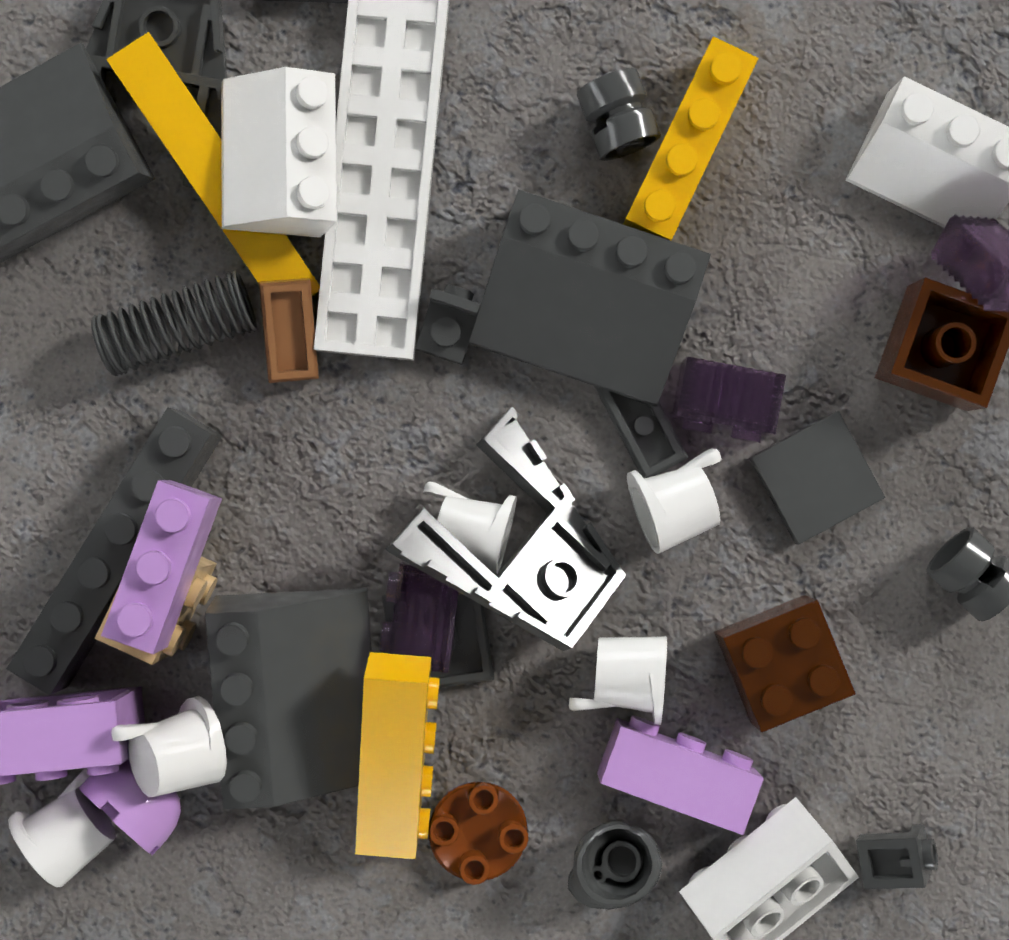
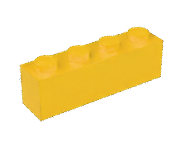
M714 36L712 37L623 225L672 240L759 59L758 57Z
M369 653L363 683L355 855L416 859L418 839H428L431 808H421L422 797H431L434 766L424 765L425 753L434 754L437 723L427 722L428 709H437L440 686V678L430 677L431 657Z

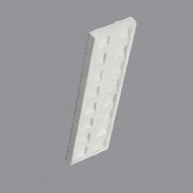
M348 0L336 118L337 222L325 233L314 340V350L318 352L414 361L450 0Z

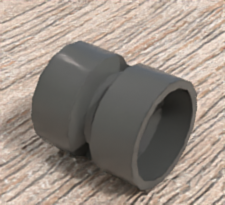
M625 68L608 73L592 80L577 91V97L586 121L596 124L591 135L602 161L613 160L635 153L653 144L661 137L652 109L642 106L647 95L638 70L635 68Z
M968 527L954 535L940 548L929 562L926 570L927 574L946 592L952 593L957 591L958 603L978 621L983 622L996 616L1009 605V559L1001 555L994 557V546L974 527Z

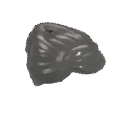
M624 821L606 822L591 829L581 838L575 849L573 869L568 876V890L578 902L589 908L611 910L627 907L640 901L653 890L660 878L662 860L656 841L642 828L630 826ZM597 870L602 872V878L598 877Z

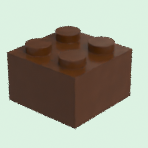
M926 277L908 285L874 378L964 411L987 408L1009 348V307Z
M803 595L714 631L749 720L760 732H765L856 694L817 599Z

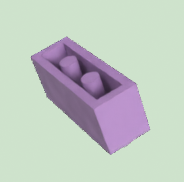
M173 480L157 481L101 636L150 654H155L168 647L222 498Z
M632 715L630 722L616 719L597 771L601 784L744 835L764 779L755 768L751 767L753 763L751 758L725 749L723 756L706 751V742L688 734L679 732L676 739L658 733L659 725L638 716Z

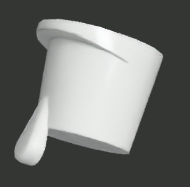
M708 449L679 469L643 478L636 470L627 473L628 489L636 516L645 538L655 553L664 552L720 524V511L717 499L706 474L702 470V468L722 460L717 449Z
M427 482L423 493L444 499L437 521L494 575H497L500 572L505 555L517 496L509 495L503 504L468 499L435 482Z
M599 637L594 699L569 698V709L581 711L622 707L652 713L654 724L661 725L665 691L667 637Z
M200 696L186 699L181 705L178 714L159 722L117 725L112 728L111 735L113 741L129 740L128 753L131 770L137 785L148 797H156L217 783L225 776L227 766L226 747L220 722L208 701Z
M84 768L61 795L51 803L31 815L22 811H16L8 819L13 839L27 861L46 882L55 887H63L114 841L116 837L115 829L108 815L94 805L79 789L90 776L87 775V768Z

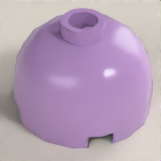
M129 759L119 764V771L105 775L89 776L79 787L80 791L94 805L102 809L121 830L151 855L163 845L177 826L181 813L178 794L173 792L156 797L146 796L136 783Z

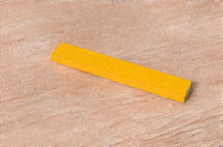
M147 32L106 60L222 229L221 138L156 41ZM222 229L258 283L261 281L309 278L312 296L319 292V283L286 235Z

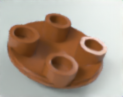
M471 782L460 785L449 791L438 802L432 813L429 824L430 846L437 861L449 873L463 879L468 884H481L486 880L496 878L507 872L522 855L529 841L524 811L517 799L498 785L487 782Z

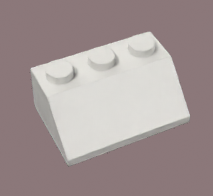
M281 67L222 80V229L320 238L337 222L335 73Z
M904 76L886 94L845 181L977 244L983 239L1009 203V127Z
M795 797L789 803L774 808L768 814L766 821L752 833L736 839L729 846L727 853L715 863L695 872L690 878L689 884L679 892L713 940H783L856 881L859 876L833 840Z

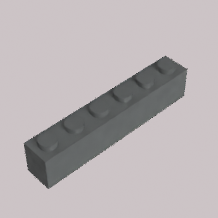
M167 407L6 668L7 670L49 696L70 685L97 641L95 639L96 634L122 580L157 481L173 480L192 487L223 437L222 435L183 411Z

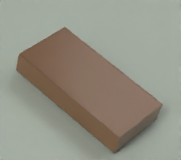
M301 278L259 282L268 382L319 379L317 352L314 350L315 329L310 279Z

